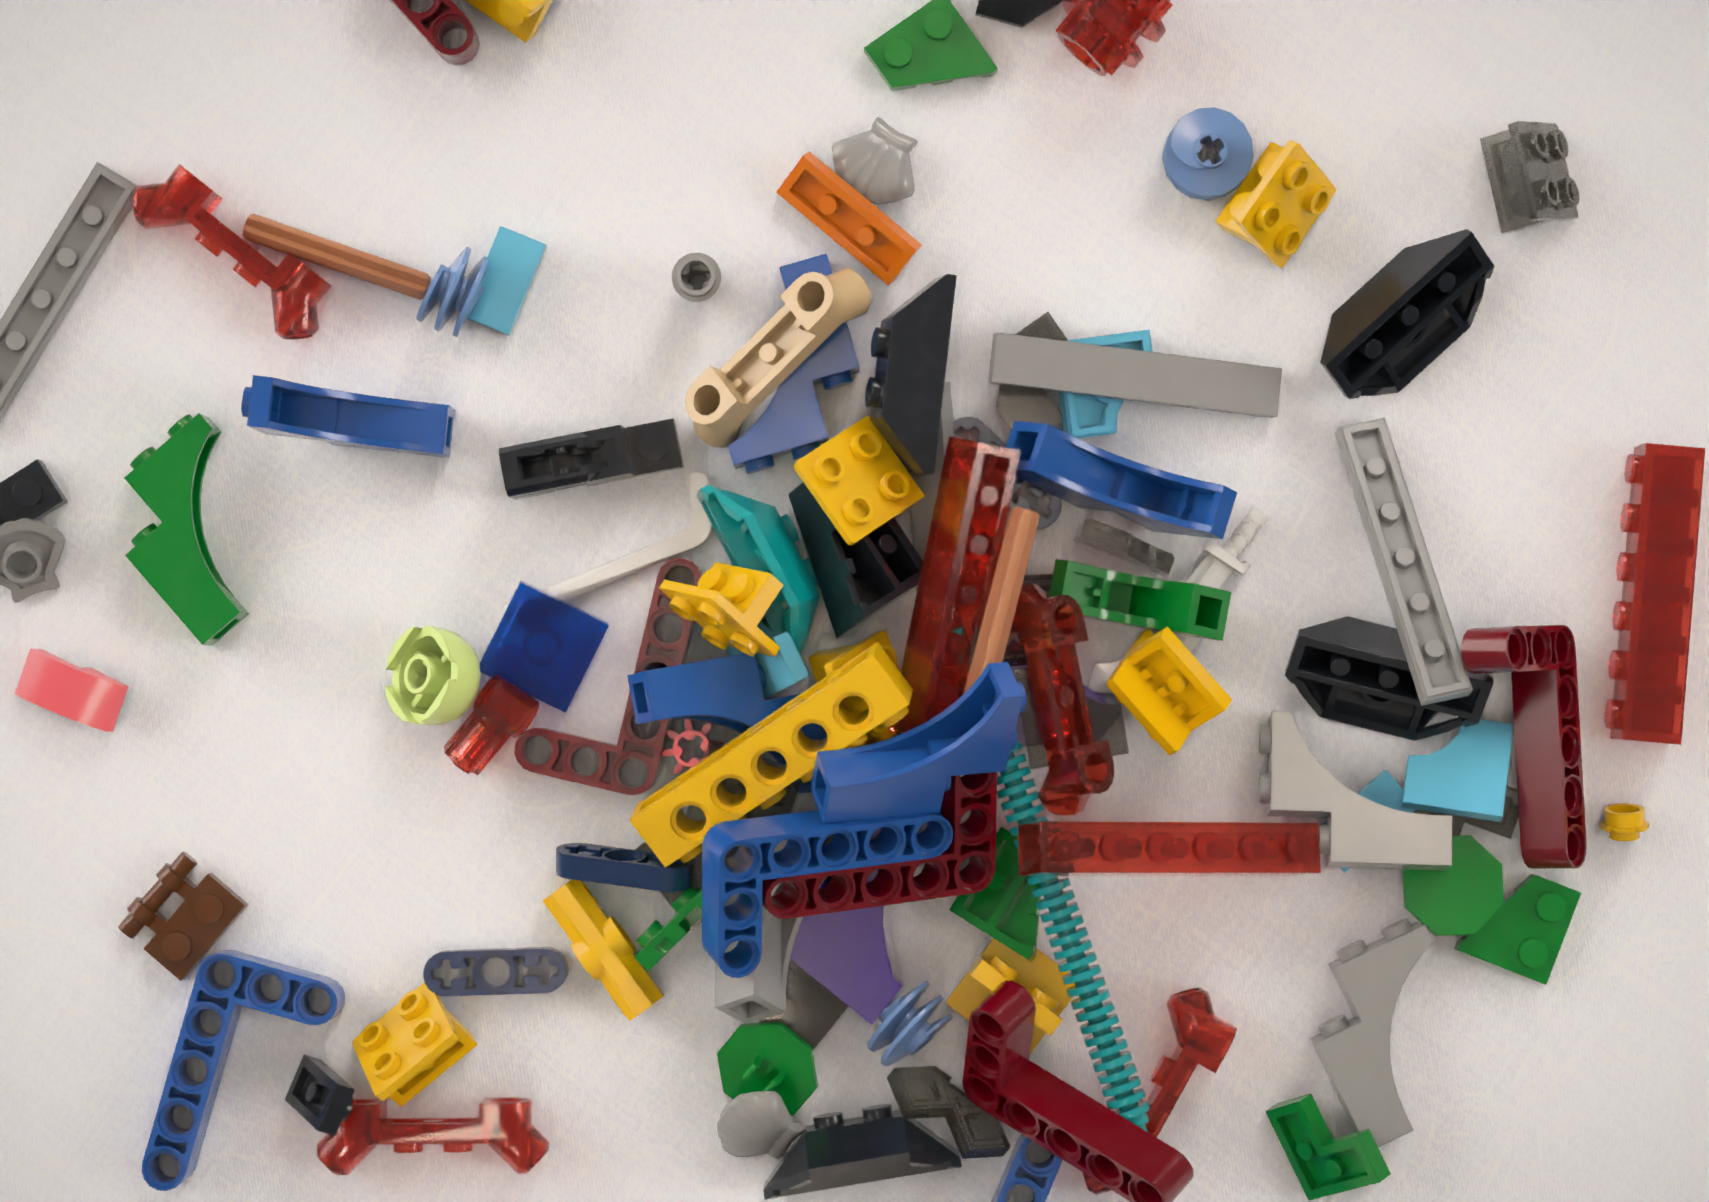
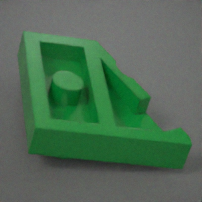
M950 0L930 1L864 47V53L891 91L915 88L917 85L928 83L932 85L951 83L955 79L982 76V78L991 77L998 70Z
M1001 826L996 833V869L990 885L977 893L958 895L949 910L1032 962L1036 956L1040 910L1037 909L1036 902L1041 900V896L1034 898L1031 890L1040 885L1039 883L1029 885L1027 878L1036 874L1035 871L1024 872L1022 865L1031 862V859L1020 861L1018 853L1026 850V846L1016 848L1014 840L1020 837L1017 835L1012 836L1010 831Z
M1531 874L1514 889L1513 894L1504 901L1501 908L1477 934L1467 935L1466 937L1462 936L1456 942L1454 949L1546 985L1581 892Z
M692 885L690 889L683 891L670 905L676 913L663 926L655 920L636 939V942L642 948L636 953L634 958L647 971L655 966L702 917V886L697 890Z

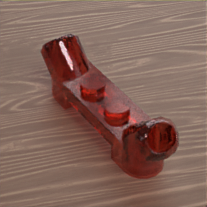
M178 164L165 183L140 185L133 193V210L136 221L142 227L152 229L192 224L200 231L194 238L217 257L223 250L238 261L233 270L255 288L261 280L271 288L275 333L285 340L313 337L318 332L317 303L332 286L290 252L276 267L210 214L223 198L182 165Z
M1037 584L1022 585L1012 627L1023 639L1049 767L1039 790L1038 798L1043 806L1055 815H1076L1084 810L1090 795L1101 794L1107 791L1114 778V762L1109 740L1097 742L1094 740L1075 643L1089 641L1084 615L1080 605L1069 595L1060 594L1050 597Z
M1192 988L1172 994L1166 1003L1178 1045L1171 1058L1166 1055L1162 1056L1150 1078V1081L1156 1085L1147 1099L1150 1109L1146 1112L1149 1121L1145 1125L1148 1133L1156 1138L1197 1064L1216 1073L1236 1035L1237 1027L1215 1016L1209 992L1202 988ZM1083 1173L1089 1192L1099 1195L1112 1191Z
M484 1098L479 1103V1117L387 1118V1099L384 1101L380 1099H353L351 1113L344 1122H341L336 1136L326 1134L317 1143V1157L332 1173L336 1175H349L377 1145L393 1144V1152L416 1153L423 1151V1144H443L444 1152L458 1153L473 1151V1144H488L518 1174H527L549 1151V1141L531 1124L532 1100L529 1098Z

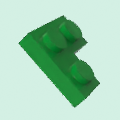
M1311 1093L1276 1103L1265 1111L1308 1201L1380 1183L1391 1174L1370 1130L1365 1129L1333 1138Z

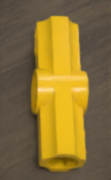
M572 879L543 900L546 907L572 941L571 948L580 963L593 979L601 981L612 1000L629 1021L640 1015L664 996V993L648 971L634 958L636 948L629 936L613 916L610 915L608 917L584 881Z

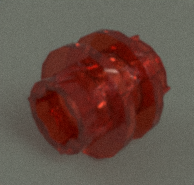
M1064 0L1062 5L1067 13V17L1055 31L1058 33V37L1066 49L1083 65L1100 76H1106L1108 73L1112 76L1122 64L1136 68L1142 61V52L1135 43L1140 36L1154 42H1158L1163 37L1166 29L1161 19L1173 4L1170 3V0Z

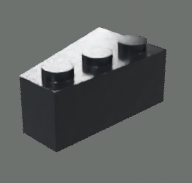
M804 482L788 494L836 639L897 601L932 575L895 518H892L854 545H848Z

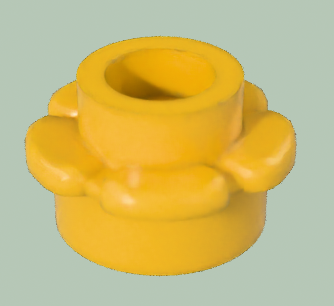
M1616 803L1604 807V819L1599 822V826L1602 830L1609 832L1610 839L1626 842L1639 839L1640 832L1648 830L1650 823L1645 820V809L1643 806L1632 803Z

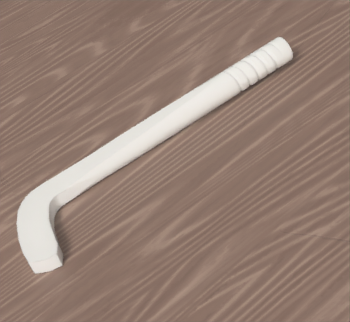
M700 472L689 473L688 486L691 500V521L686 530L550 586L546 590L539 591V593L536 592L531 596H526L524 599L521 598L516 602L502 606L508 624L515 623L526 618V616H532L534 613L541 612V610L544 611L549 607L561 604L703 544L710 534L712 525L697 497L699 489L710 485L707 474Z

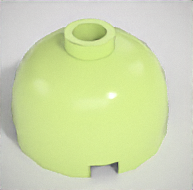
M426 626L424 628L413 627L406 630L396 641L388 657L386 669L393 670V687L385 685L386 697L392 711L402 721L430 726L443 725L463 716L472 706L478 694L481 680L480 661L474 648L458 633L447 629Z

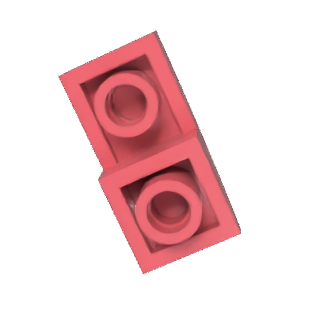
M30 649L15 695L74 721L106 732H113L129 686L93 668L77 667L44 649Z

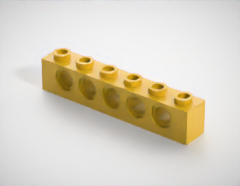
M876 642L638 803L629 821L665 868L678 859L682 863H686L702 852L704 836L714 825L725 821L747 819L744 815L758 805L765 810L777 803L787 793L785 787L800 778L803 783L810 781L813 777L818 751L859 747L868 739L866 733L879 724H882L884 728H888L901 720L909 712L907 706L910 704L913 689L881 645ZM848 696H858L866 701L869 708L862 713H853L845 708L842 700ZM810 723L818 724L825 729L827 737L822 740H812L803 733L802 727ZM767 751H776L785 758L787 764L782 767L769 766L764 762L761 754ZM727 778L737 779L743 783L746 791L741 794H732L725 790L721 781ZM687 805L697 806L704 812L706 818L700 821L691 820L684 815L682 807Z

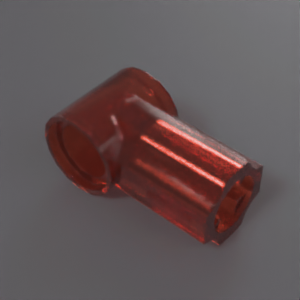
M501 675L493 676L478 694L472 713L444 745V753L453 761L455 766L467 774L474 773L479 775L510 736L517 738L528 728L537 714L539 702Z

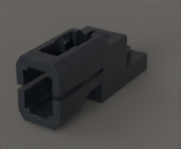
M674 418L626 428L622 425H616L499 448L505 490L508 497L515 500L583 485L594 486L684 468Z

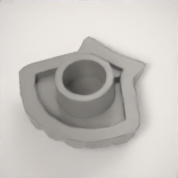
M877 117L873 122L871 130L834 143L832 155L836 174L873 204L894 203L911 197L914 193L915 185L910 152L917 145L918 141L896 131L883 119Z
M29 518L9 521L0 526V585L11 590L12 599L15 603L36 593L60 587L54 572L64 548L65 538L57 527Z
M758 1091L738 1095L721 1111L717 1123V1132L721 1139L723 1150L735 1157H753L769 1154L775 1159H781L786 1154L791 1143L806 1129V1126L793 1122L781 1096L775 1091Z

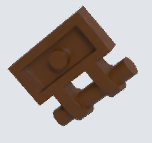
M184 851L180 853L171 865L165 863L156 874L157 882L143 898L136 897L127 908L129 914L118 926L131 939H134L144 926L149 927L155 932L156 935L145 946L144 950L180 981L186 979L249 905L213 873H208L196 886L187 876L198 863ZM173 892H176L185 901L167 919L158 909Z

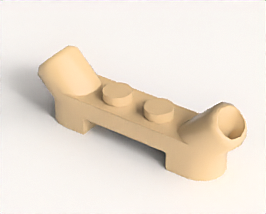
M850 268L842 269L827 276L817 272L803 274L779 296L785 305L721 369L709 366L692 383L686 394L685 408L689 417L693 420V427L697 436L707 445L719 448L728 447L739 438L743 421L841 324L865 315L868 312L871 293L866 282L859 274Z

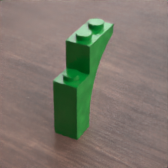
M198 413L194 418L190 414L181 418L168 430L167 433L171 438L157 450L153 446L147 448L131 462L130 466L134 470L125 476L124 479L161 520L162 524L157 527L152 523L141 530L131 541L135 547L125 556L202 645L213 646L248 616L249 613L235 598L221 578L209 553L204 536L201 518L203 477L212 449L222 432L209 417Z

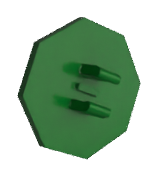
M1471 835L1452 836V866L1448 870H1402L1404 908L1418 921L1426 925L1427 929L1435 936L1475 935L1504 904L1502 863Z
M782 1022L740 1024L717 1052L723 1092L731 1099L736 1098L740 1094L750 1092L775 1091L781 1096L790 1116H794L818 1087L812 1047Z

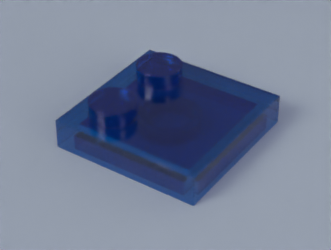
M520 580L480 660V672L566 713L609 627V622Z

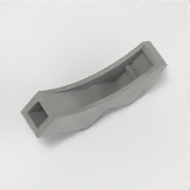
M1272 711L1269 717V725L1260 724L1259 753L1268 754V773L1259 774V803H1267V816L1327 818V825H1318L1317 835L1318 854H1326V867L1446 871L1452 866V816L1417 814L1392 809L1375 803L1346 787L1331 775L1313 755L1297 727L1292 712Z
M835 834L828 836L822 846L829 844ZM787 840L780 842L776 846L774 853L783 849ZM785 881L774 887L771 896L777 895L783 889ZM739 893L731 896L725 903V906L735 902ZM762 906V955L760 963L753 972L741 978H732L724 974L716 964V1009L745 1024L786 1012V986L789 961L803 917L779 919L771 915ZM738 941L730 944L725 950V953L734 949L738 944Z
M1408 918L1397 921L1382 929L1381 932L1384 937L1367 946L1364 940H1359L1336 952L1339 959L1329 963V966L1354 1017L1349 1020L1346 1019L1345 1015L1334 1017L1319 1025L1320 1034L1310 1038L1354 1132L1369 1129L1378 1148L1414 1131L1403 1109L1393 1079L1390 1060V1033L1395 1005L1402 986L1414 965L1434 942L1426 925L1419 922L1410 924Z

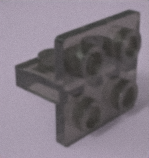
M1517 121L1508 125L1509 130L1480 138L1502 234H1510L1551 221H1568L1578 218L1576 206L1579 204V191L1575 181L1569 176L1565 159L1568 156L1567 140L1563 132L1558 129L1556 123Z

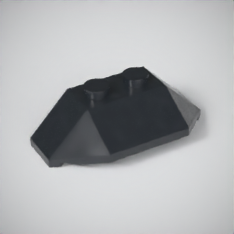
M1465 229L1404 248L1332 314L1320 363L1346 398L1354 399L1360 396L1399 393L1471 327L1483 297L1486 279H1490L1495 267L1474 234Z
M945 274L934 279L881 321V327L875 328L871 340V356L876 357L877 362L875 377H870L867 382L865 405L871 407V422L909 472L916 476L934 474L957 278V275Z
M1349 616L1299 629L1285 669L1287 679L1296 686L1302 697L1319 717L1413 741L1446 733L1462 725L1468 727L1478 724L1493 686V678L1487 673L1472 674L1467 670L1473 688L1469 696L1421 706L1397 628Z
M891 1104L863 1108V1116L843 1119L842 1112L821 1114L813 1117L814 1124L806 1126V1129L795 1139L765 1181L763 1189L764 1198L767 1200L962 1167L959 1150L905 1111H892Z

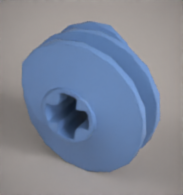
M1215 107L1196 109L1178 120L1165 141L1162 160L1166 176L1177 190L1190 198L1208 201L1225 197L1239 187L1250 171L1254 157L1252 138L1244 123L1231 112ZM1203 144H1205L1207 150L1213 146L1218 151L1214 165L1211 164L1209 159L1203 163L1198 158Z
M466 247L449 268L441 264L425 293L426 295L416 317L417 321L422 322L440 301L441 304L434 330L439 332L455 312L458 311L452 334L458 337L485 289L482 286L489 258L484 256L467 277L464 274L471 253L469 247Z
M927 980L906 995L895 1000L878 1017L882 1024L870 1038L868 1049L875 1052L889 1045L881 1057V1064L888 1067L909 1054L912 1056L917 1053L953 1018L951 1014H948L932 1024L927 1022L942 1002L943 998L941 995L916 1010L914 1005L930 985Z

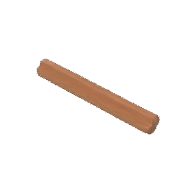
M256 214L248 216L243 228V237L248 241L419 300L424 299L425 293L431 284V277L427 273Z
M1013 507L1010 511L964 693L980 677L988 663L1003 662L1040 518L1039 513L1033 510Z

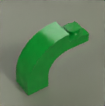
M1056 559L1047 608L1072 613V615L1154 631H1161L1168 626L1174 634L1223 641L1232 592L1195 583L1143 577L1069 560Z

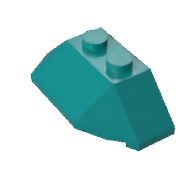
M711 485L699 489L697 497L732 566L771 573L784 585L762 617L761 622L775 632L787 631L801 656L820 593L817 589L819 585L810 559L802 560L794 544L800 538L792 520L787 514L780 517L775 506Z

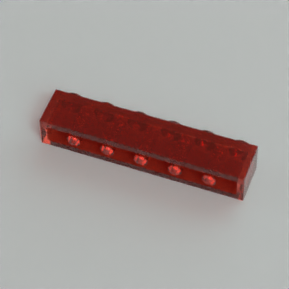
M951 436L948 438L901 668V674L909 683L913 692L910 704L907 706L909 712L901 720L889 727L891 731L902 734L929 721L951 706L964 693L1002 546L1021 450ZM962 628L961 634L951 632L953 630Z
M1644 443L1634 447V454H1629L1626 459L1624 476L1625 482L1631 484L1630 502L1624 503L1620 521L1621 531L1627 532L1626 551L1620 552L1616 569L1617 580L1623 581L1622 600L1616 601L1612 618L1613 629L1619 630L1617 650H1612L1608 666L1609 678L1615 680L1613 699H1608L1604 715L1605 727L1611 729L1610 739L1681 745L1705 448Z
M1039 821L1018 825L1019 876H1299L1321 873L1319 823Z

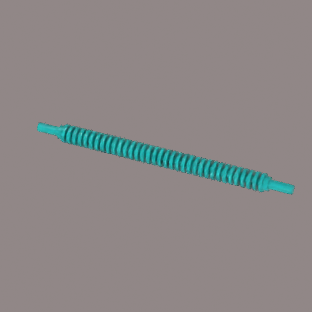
M969 625L950 632L966 678L969 674L976 646ZM967 679L962 680L964 687L966 685ZM1019 741L1016 748L1010 751L1006 771H1001V775L997 776V785L1004 783L1005 788L997 791L998 798L1009 797L1008 801L1001 803L1003 811L1012 808L1014 811L1005 816L1007 823L1018 822V825L1009 829L1012 836L1022 834L1021 838L1014 840L1016 848L1023 846L1027 848L1018 853L1020 861L1031 859V862L1022 865L1024 872L1035 871L1036 873L1029 876L1027 880L1029 885L1038 883L1040 885L1031 890L1034 898L1044 896V899L1036 902L1037 909L1048 908L1049 910L1040 915L1042 923L1053 921L1052 924L1044 928L1047 935L1057 933V936L1049 939L1051 947H1062L1053 952L1055 960L1066 958L1065 961L1058 964L1059 971L1071 972L1064 975L1062 979L1064 985L1075 984L1066 989L1069 997L1079 995V998L1071 1001L1073 1010L1084 1009L1075 1014L1077 1022L1088 1020L1087 1023L1080 1026L1082 1034L1092 1033V1035L1084 1039L1086 1047L1097 1046L1088 1051L1091 1059L1101 1058L1093 1063L1095 1072L1105 1071L1097 1076L1099 1084L1110 1083L1102 1088L1104 1097L1114 1096L1106 1101L1107 1107L1109 1109L1119 1108L1114 1112L1147 1131L1145 1123L1149 1119L1146 1112L1150 1107L1148 1101L1137 1102L1146 1097L1143 1088L1134 1089L1141 1085L1139 1076L1128 1077L1136 1073L1137 1070L1134 1063L1124 1065L1132 1060L1130 1051L1120 1052L1128 1047L1126 1039L1115 1040L1124 1034L1121 1026L1111 1028V1026L1119 1022L1117 1014L1106 1015L1115 1008L1112 1001L1102 1003V1001L1110 997L1108 989L1098 991V988L1106 985L1104 977L1093 978V976L1102 972L1099 964L1089 966L1090 963L1097 960L1095 952L1084 953V951L1093 946L1090 939L1080 941L1081 938L1088 935L1086 927L1078 929L1075 927L1084 922L1082 915L1071 916L1072 913L1080 909L1077 902L1070 904L1066 902L1075 898L1073 890L1064 892L1062 890L1070 886L1071 883L1068 877L1058 879V876L1066 873L1064 865L1057 867L1053 865L1061 861L1062 858L1060 853L1049 854V851L1058 847L1055 840L1049 842L1044 840L1053 836L1051 828L1044 830L1040 828V826L1049 823L1047 816L1036 817L1037 813L1044 811L1042 803L1032 806L1031 802L1039 799L1040 796L1038 791L1027 792V789L1036 785L1033 778L1023 780V776L1030 774L1031 771L1029 766L1019 769L1018 764L1027 761L1025 754L1014 755L1015 751L1022 749L1021 742Z

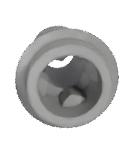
M690 253L680 258L675 264L672 271V283L674 289L682 298L692 302H701L709 299L717 292L721 283V271L716 261L710 256L703 253ZM702 275L707 278V281L703 283V288L693 289L690 281L694 276Z

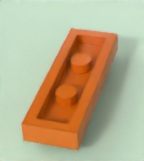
M810 151L801 157L776 192L888 286L897 279L922 246L921 243Z

